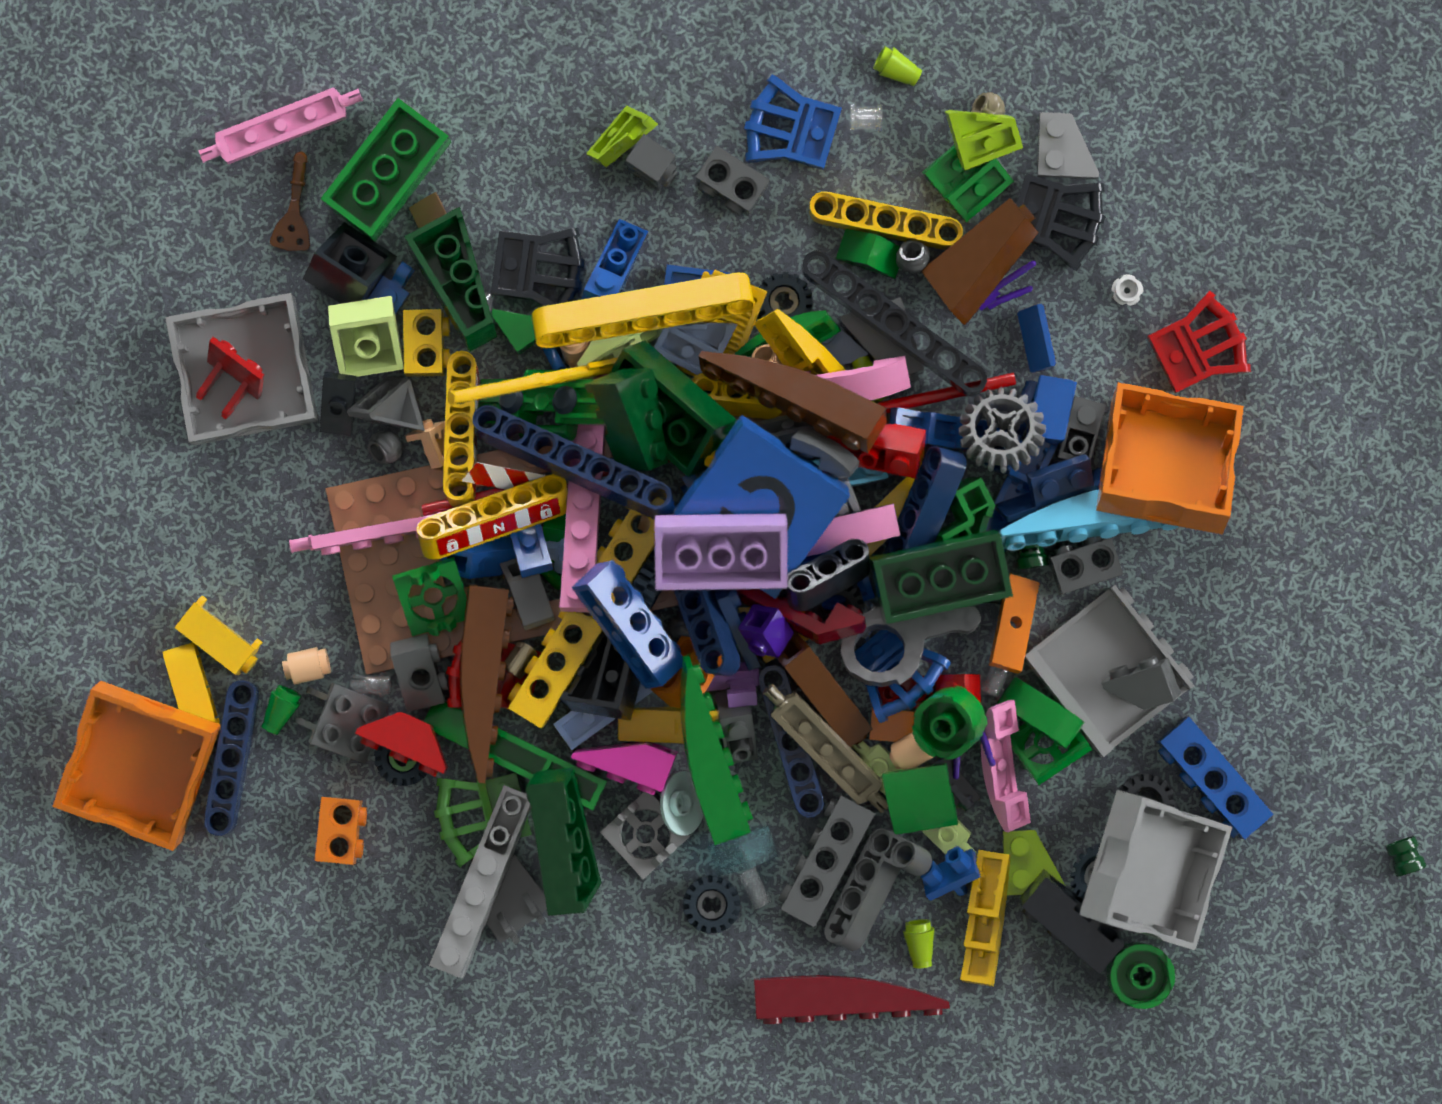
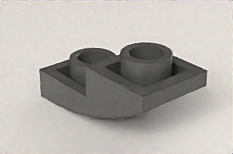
M801 427L792 437L790 449L798 451L804 457H820L819 470L828 472L832 477L850 478L859 467L860 461L851 452L836 441L816 431Z

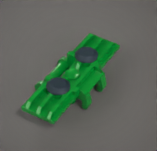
M526 370L523 377L535 373L542 374L558 370ZM481 379L480 386L512 379ZM579 379L478 400V408L485 405L494 406L536 425L537 416H542L543 412H556L555 423L561 425L536 426L569 441H573L576 438L578 425H605L604 420L598 419L595 409L599 407L593 393H587L584 385L596 379ZM487 421L484 424H495L496 421ZM519 433V437L522 439L524 434Z

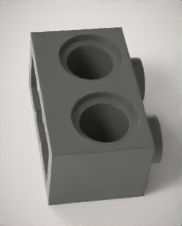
M643 134L626 159L627 171L658 192L663 185L668 188L678 173L676 171V155L645 134Z
M717 145L696 176V182L700 184L698 189L712 199L716 195L726 201L724 206L738 216L742 212L749 216L770 184V179ZM714 168H722L727 176L721 182H714L709 178V172ZM748 185L752 188L753 195L749 199H740L735 194L737 187Z
M1100 536L1084 540V547L1073 550L1072 545H1067L1053 550L1055 556L1049 558L1048 561L1060 595L1123 575L1112 538L1103 540ZM1095 550H1101L1106 553L1108 562L1105 567L1099 568L1092 563L1091 556ZM1071 560L1076 563L1078 571L1074 577H1066L1062 573L1061 565L1063 561Z

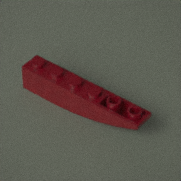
M831 975L754 978L756 1019H763V1024H780L784 1017H795L796 1023L814 1022V1016L827 1015V1021L846 1020V1014L858 1013L859 1019L879 1018L878 1012H891V1017L911 1016L910 1011L923 1010L924 1016L942 1015V1009H950L949 1001L913 988L872 979Z

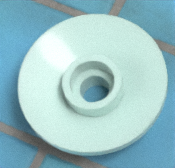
M687 771L673 773L667 779L660 797L663 821L667 828L676 835H689L693 833L703 818L690 772Z

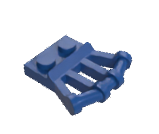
M771 74L767 80L768 85L756 100H752L750 105L752 110L749 121L745 122L744 130L746 131L748 152L745 153L746 162L753 163L764 160L787 159L791 162L824 170L842 108L803 97L778 77ZM779 91L796 103L799 109L796 112L769 104V102ZM764 114L794 121L792 133L762 125ZM759 135L788 142V146L786 149L760 151Z
M880 630L854 653L862 667L873 672H885L893 669L900 663L904 656V647L902 641L895 634L888 630ZM924 648L921 660L932 664L924 678L916 670L911 676L916 685L907 693L899 684L888 685L899 699L885 705L882 703L878 686L865 685L879 723L888 721L889 716L898 712L913 709L916 706L915 702L924 694L928 696L934 691V684L942 671L948 669L951 662L946 657Z

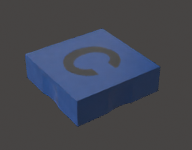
M741 415L715 451V455L708 468L692 483L675 507L672 515L786 514L788 575L800 566L846 503L850 493L848 485L842 483L838 478L830 476L828 472L819 470V466L811 460L796 455L778 438ZM783 588L760 589L776 599Z

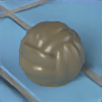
M991 92L982 93L973 103L972 112L1005 115V104L997 94Z

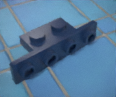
M1082 454L1027 473L1029 492L997 503L996 511L1007 522L1018 521L1056 502L1086 492L1099 490L1102 467L1092 470L1090 458L1086 454Z

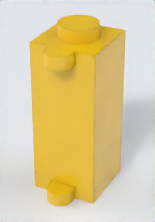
M201 596L196 603L192 604L174 628L233 674L240 675L242 671L247 674L256 664L258 659L255 657V654L263 642L257 638L252 645L203 608L208 599Z

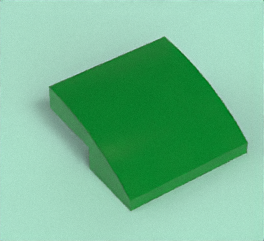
M955 144L922 172L964 222H968L1014 182L997 159L964 170L961 167Z
M946 763L882 774L888 809L895 834L958 825L953 792H951Z

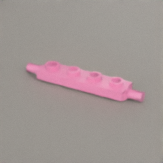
M333 87L215 133V145L198 151L203 163L221 156L228 164L342 121L346 119L345 107L363 101L359 89L340 95Z
M433 515L290 539L291 553L309 549L311 551L321 550V555L323 556L340 553V547L352 545L353 550L372 547L371 541L384 539L385 544L404 541L403 536L416 533V538L419 539L416 530L418 523Z

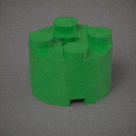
M955 686L938 690L920 704L914 714L912 731L916 743L926 754L932 757L937 756L951 760L964 754L981 738L988 722L979 700L964 687Z
M1133 942L1124 945L1107 966V983L1111 992L1123 1003L1137 1009H1149L1160 1005L1170 994L1175 984V970L1171 960L1162 950L1147 943ZM1139 967L1143 971L1148 972V976L1143 977V983L1141 984L1138 980L1133 979V974L1138 973Z

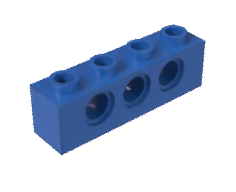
M614 560L597 563L571 587L645 689L663 686L682 668L683 656L680 647L669 638L663 629L662 622L651 613L645 605L641 593L632 587L626 578L625 571ZM611 593L614 594V597H615V601H614V602L612 601ZM630 617L633 621V628L630 625ZM649 643L651 645V653L648 648Z
M1190 717L1183 718L1157 741L1161 747L1158 750L1160 756L1169 765L1175 763L1182 771L1179 777L1191 790L1196 787L1203 795L1200 801L1211 814L1217 811L1225 820L1222 824L1232 827L1230 834L1232 838L1238 835L1240 839H1246L1274 815ZM1190 746L1196 748L1199 752V759L1193 765L1187 764L1183 758L1185 749ZM1210 771L1217 772L1220 777V784L1215 789H1209L1204 781L1206 774ZM1232 795H1236L1241 801L1240 810L1234 814L1226 809V800Z

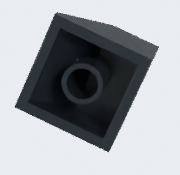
M343 222L314 252L303 280L340 304L367 300L397 256Z

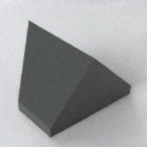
M387 376L347 410L350 417L374 424L425 431L410 379Z

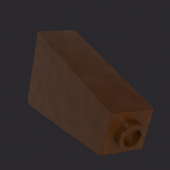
M1011 198L922 270V273L948 309L963 325L970 321L1039 233L1031 223L1036 219L1024 204L1018 207Z
M793 631L794 634L779 658L776 657V659L827 724L849 747L859 744L873 728L810 646L797 632Z

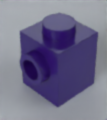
M757 604L752 605L738 627L739 632L748 644L749 650L758 656L768 655L779 658L794 634L779 609Z

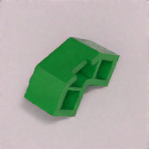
M968 477L960 482L950 506L956 520L940 529L935 542L986 531L989 519L992 518L996 505L982 477Z

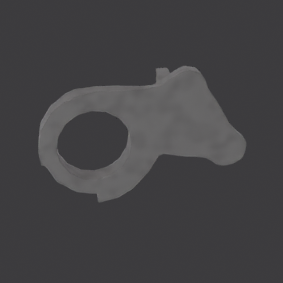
M967 606L886 624L882 620L879 607L863 614L866 620V629L863 633L842 638L841 656L846 670L865 685L885 687L895 683L900 685L909 679L919 667L925 639L954 632L970 634L975 631L981 622L980 613L975 607ZM876 629L888 630L902 641L904 656L893 669L885 672H873L862 667L857 661L854 653L855 645L859 638L869 631Z

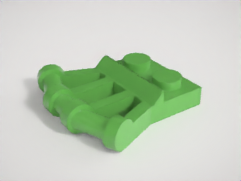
M517 773L489 779L485 783L437 778L436 786H439L434 815L435 819L439 818L442 832H439L440 839L445 841L457 858L455 863L459 868L474 858L479 844L467 852L457 836L486 829L503 786L505 785L521 792ZM452 788L478 791L480 799L449 807ZM482 807L485 821L454 829L452 814ZM528 816L520 838L532 835Z

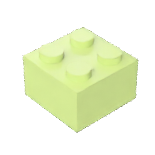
M392 296L328 306L329 327L339 374L359 377L404 369L402 346Z

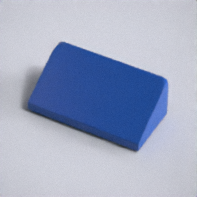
M1041 303L1019 311L1017 315L1030 372L1035 373L1053 369L1056 365L1044 305Z
M1044 375L1039 376L1034 402L1038 405L1036 412H1042L1044 415V420L1041 422L1046 425V432L1042 434L1045 438L1044 442L1056 445L1065 440L1077 382Z

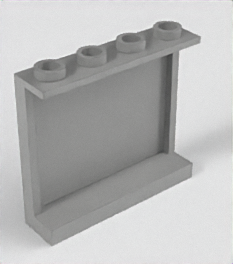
M1116 585L1109 588L1028 651L1024 659L1055 700L1085 722L1080 732L1100 757H1105L1114 750L1115 746L1170 704L1167 703L1143 710L1105 690L1102 682L1110 675V670L1123 665H1127L1128 669L1139 666L1138 662L1153 656H1157L1158 660L1168 658L1181 692L1179 696L1194 687L1190 681L1194 677L1183 663L1178 665L1171 657V654L1174 653L1171 646L1163 637L1159 640L1151 631L1154 625L1143 612L1138 615L1131 606L1134 603L1131 595L1124 587L1118 589Z

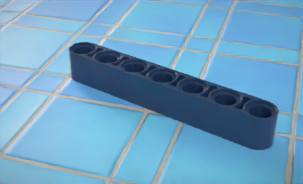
M481 406L473 414L472 420L477 435L486 444L565 478L574 484L654 520L656 515H672L675 505L671 490L666 484L494 406ZM487 421H496L493 427L482 428ZM517 433L524 434L522 439L518 441L510 440ZM544 446L552 447L550 452L546 454L538 453L540 448ZM571 459L581 460L574 467L566 466L567 462ZM605 471L609 473L602 480L594 478L599 472ZM629 484L638 486L633 492H623L624 487ZM657 497L666 498L662 505L655 506L651 504Z

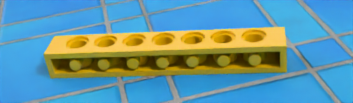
M657 497L651 504L658 506L662 505L665 501ZM627 508L630 511L625 519L622 521L618 518L608 535L613 538L607 548L601 546L597 551V563L614 560L616 564L623 568L627 580L632 585L655 547V520L648 517L650 521L648 531L638 534L633 530L632 523L637 516L643 514ZM621 543H629L633 548V555L627 561H620L616 557V548ZM611 593V598H612V601L614 602V601H615V597H614V594ZM560 611L558 617L562 621L556 630L550 628L541 645L545 646L539 658L534 655L524 671L529 675L523 685L517 683L507 698L511 701L508 707L510 710L539 728H544L560 702L559 699L563 692L570 686L576 676L575 673L586 660L593 644L602 632L592 616L585 615L584 612ZM571 625H577L582 630V638L575 644L568 642L565 637V631ZM555 652H559L565 657V666L560 671L552 670L548 664L550 655ZM541 679L548 685L549 690L544 698H537L532 693L531 687L536 680Z

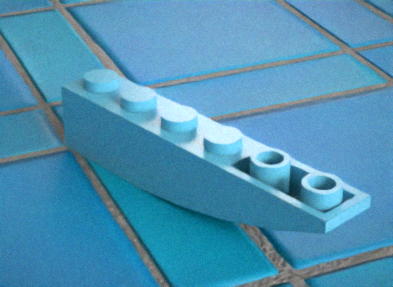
M1094 490L1056 502L1033 512L1001 529L1000 535L1003 549L1007 548L1010 551H1016L1029 545L1038 544L1041 547H1046L1059 541L1069 540L1076 543L1084 541L1089 537L1112 538L1120 533L1142 534L1150 529L1162 528L1163 530H1173L1179 526L1096 511L1099 490Z

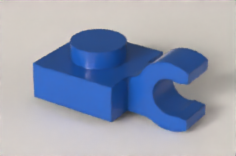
M401 262L392 280L390 281L382 276L368 299L392 296L396 316L410 296V293L403 288L415 270Z

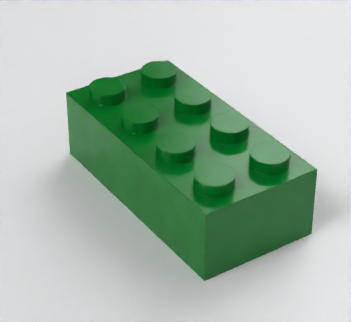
M397 98L321 197L324 205L373 242H376L451 144V140L446 133Z

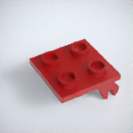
M212 337L209 340L207 363L214 368L196 392V398L201 401L225 371L241 383L221 412V417L226 420L247 392L257 400L261 397L264 374L262 373V368L251 359L244 360L236 354L237 350L225 340L220 342L215 337Z

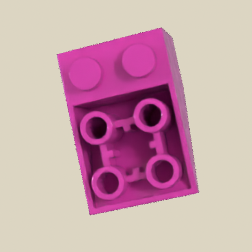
M631 742L576 749L571 758L577 760L576 766L591 772H594L596 768L607 771V778L620 783H624L626 779L638 783L636 787L638 790L654 795L656 790L663 791L678 751L654 742Z

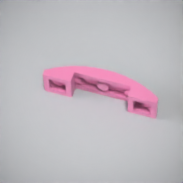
M905 356L873 361V366L816 375L830 380L870 401L911 387Z
M894 504L835 517L807 556L825 553L850 539L863 540L867 544L900 536L901 533Z
M1008 700L990 707L985 715L988 722L985 733L992 750L995 766L991 767L989 765L981 743L982 769L987 793L995 815L1005 832H1011L1031 823L1027 792L1017 790L1010 734L1019 731L1015 700Z

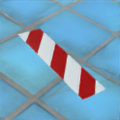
M476 462L462 481L507 490L547 475Z

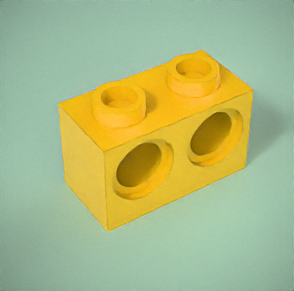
M442 309L403 310L404 374L407 377L445 376L450 349H444V336H450V320L448 317H444ZM427 319L433 320L435 322V330L429 335L420 334V323ZM425 351H432L436 354L434 364L429 367L421 366L419 363L420 355Z

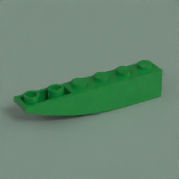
M686 655L683 656L680 685L681 726L684 750L690 776L714 844L718 845L751 833L747 821L752 820L753 817L747 801L740 802L738 794L744 791L738 774L731 776L729 766L734 765L729 748L721 747L719 739L725 736L719 719L712 721L709 713L715 710L709 691L703 693L700 684L705 682L699 664L693 665L690 656Z
M447 702L431 706L424 722L433 725L435 733L468 749L462 710L457 707H448ZM498 728L496 745H490L488 757L494 758L495 763L529 780L532 779L536 771L573 768L582 806L591 810L595 809L608 782Z

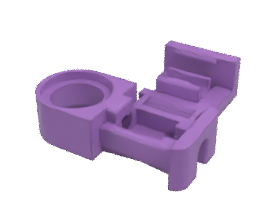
M745 662L740 663L739 669L732 676L715 675L706 691L731 688L727 690L729 708L757 705L755 686L759 685V670L756 668L749 671Z

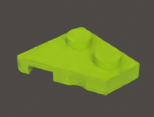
M625 106L586 154L596 163L607 167L636 144L643 134L647 135L658 124L649 115Z
M957 110L945 111L959 161L964 170L1023 148L1016 120L1012 116Z
M1035 830L1002 831L1003 854L1011 856L1007 895H1022L1043 869L1065 885Z

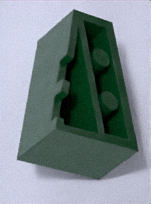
M653 368L621 369L584 384L587 393H593L599 407L595 409L597 418L604 420L609 434L605 438L614 461L636 471H650L668 463L667 446L662 427V414L659 408L657 383Z

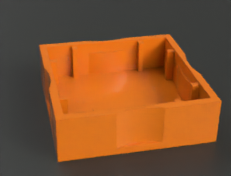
M1118 382L1111 401L1096 511L1223 535L1231 515L1235 482L1234 457L1240 441L1244 406L1204 398L1179 397L1162 390Z
M100 681L90 690L77 730L75 749L65 766L52 807L96 823L115 826L130 836L174 851L182 842L221 725Z

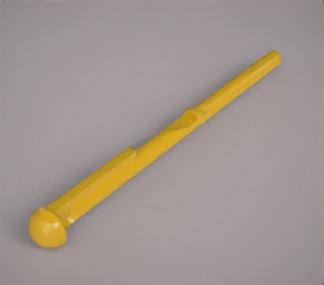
M618 357L591 362L583 366L542 374L535 373L527 377L451 391L447 394V400L449 404L453 405L609 374Z

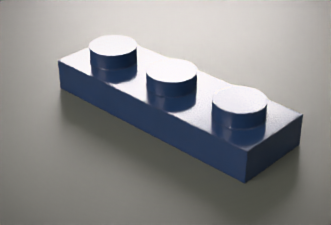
M714 589L719 606L748 670L751 671L761 667L758 655L749 650L747 642L738 630L747 613L746 611L740 613L738 606L742 604L737 590Z

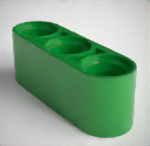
M1014 677L997 701V704L1008 700H1015L1018 719L1065 749L1068 748L1085 723L1078 716L1017 677Z

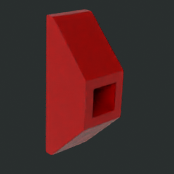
M400 711L358 727L355 734L362 737L360 743L375 750H378L379 745L391 750L390 757L406 764L409 758L421 764L418 769L436 777L438 772L443 774L447 772L448 766L433 725Z

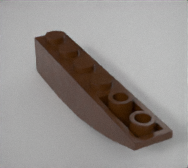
M701 351L698 356L700 369L710 380H720L730 385L735 392L741 395H746L747 393L757 398L763 406L770 409L775 407L785 412L795 422L801 423L803 421L813 426L818 433L824 436L832 435L840 439L845 446L852 450L860 449L868 453L887 424L885 407L830 380L806 371L768 360L736 354Z
M470 585L467 592L460 649V695L467 747L476 782L485 783L486 777H492L494 758H489L488 756L490 745H496L498 726H494L492 723L494 713H499L502 694L496 693L498 680L503 681L506 662L500 661L502 648H508L510 630L504 629L505 617H511L513 598L508 597L509 590Z

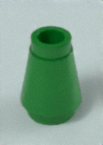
M278 685L276 690L271 691L261 727L270 733L278 735L300 706L298 701L301 695L289 687Z

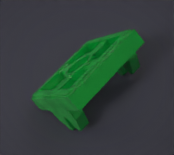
M454 557L392 576L412 637L429 632L430 635L438 636L441 630L446 629L447 632H451L458 622L464 621L467 595ZM439 576H443L453 584L443 587L434 581ZM413 584L418 586L424 584L420 594L409 597ZM429 588H438L442 592V597L436 603H429L423 597L424 592ZM457 594L455 607L448 615H445L442 608L445 598ZM419 605L432 608L435 619L421 617L412 608Z
M1026 723L1018 727V732L1010 734L1013 752L1023 768L1027 770L1031 779L1033 778L1038 785L1092 750L1090 744L1080 731L1072 740L1068 751L1064 754L1061 753L1058 749L1059 745L1055 742L1048 748L1039 747V741L1044 735ZM1034 733L1036 735L1034 744L1025 750V744L1029 736ZM1042 753L1050 754L1054 761L1049 764H1040L1030 759Z

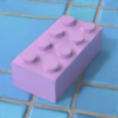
M786 514L656 515V590L787 588Z

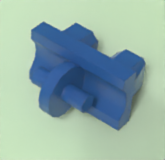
M957 846L948 850L945 855L946 861L938 865L932 861L931 868L921 876L925 895L930 901L952 890L958 896H964L968 892L966 884L981 877L976 864L977 856L972 848L963 851Z

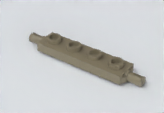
M773 683L769 685V688L766 687L763 694L775 704L771 711V716L857 804L869 800L880 813H883L884 808L885 810L888 808V804L878 792L882 785V779L796 691L784 696Z

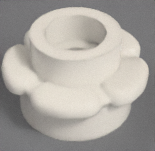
M1123 275L1121 279H1116L1112 284L1113 298L1120 305H1134L1140 300L1139 296L1143 293V286L1134 276ZM1129 288L1130 293H1125L1124 289Z

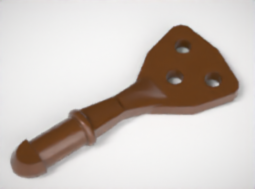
M301 151L297 152L293 157L292 180L290 181L292 192L288 212L276 224L270 239L272 246L287 251H303L310 248L309 230L300 214V199L303 186L306 185L304 180L306 163H308L307 155ZM290 225L295 227L293 232L289 231ZM278 236L284 238L283 242L278 241ZM299 238L303 239L302 245L297 243Z

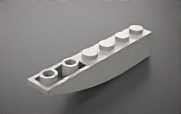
M505 785L503 786L429 966L464 979L501 889L531 808L525 793Z

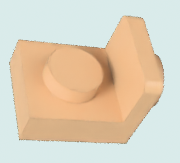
M432 419L423 420L425 431L413 430L405 435L406 440L410 442L421 439L424 453L428 458L431 469L444 466L445 421L433 423Z

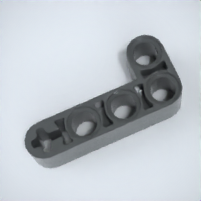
M880 828L872 832L826 923V939L849 951L861 948L900 869L914 876L924 875L931 868L932 856L930 852L886 829Z

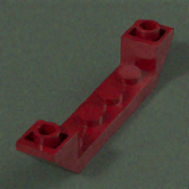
M736 589L741 603L749 607L757 604L779 609L793 631L817 644L861 634L866 629V620L863 617L862 611L850 604H847L845 607L836 603L826 622L822 623V619L811 611L803 613L793 610L789 606L787 598L783 596H778L774 599L761 589Z

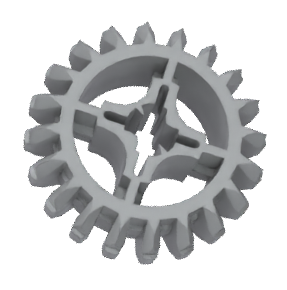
M1002 387L998 389V395H993L992 391L988 389L985 392L986 399L976 395L974 397L975 405H966L965 411L967 414H962L960 417V423L963 426L959 427V435L964 437L961 439V446L968 448V458L977 456L976 465L978 467L988 462V470L990 472L994 470L995 465L1000 466V471L1004 474L1007 470V465H1011L1012 469L1017 471L1019 470V461L1028 466L1031 460L1029 455L1038 456L1039 448L1037 446L1044 445L1045 438L1042 434L1046 432V425L1041 423L1044 420L1043 413L1036 412L1038 408L1037 403L1027 404V394L1016 398L1017 391L1015 389L1010 391V395H1005ZM998 411H1009L1011 413L1002 414ZM985 417L989 428L985 431V435L979 438L976 433V427L979 421ZM1025 422L1029 433L1020 444L1018 435L1015 432L1020 429V424ZM996 446L1005 447L1007 450H997L993 448Z

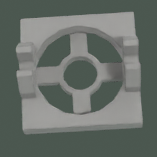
M643 792L600 832L642 879L648 876L690 837V835H676L669 830L668 844L666 848L663 847L657 840L658 829L664 824L660 802L654 795ZM649 810L659 815L652 822H641L633 813ZM625 820L634 828L633 839L626 846H624L621 836ZM641 825H650L654 829L655 836L650 843L645 844L638 841L636 831ZM639 846H650L657 856L641 858L631 853Z

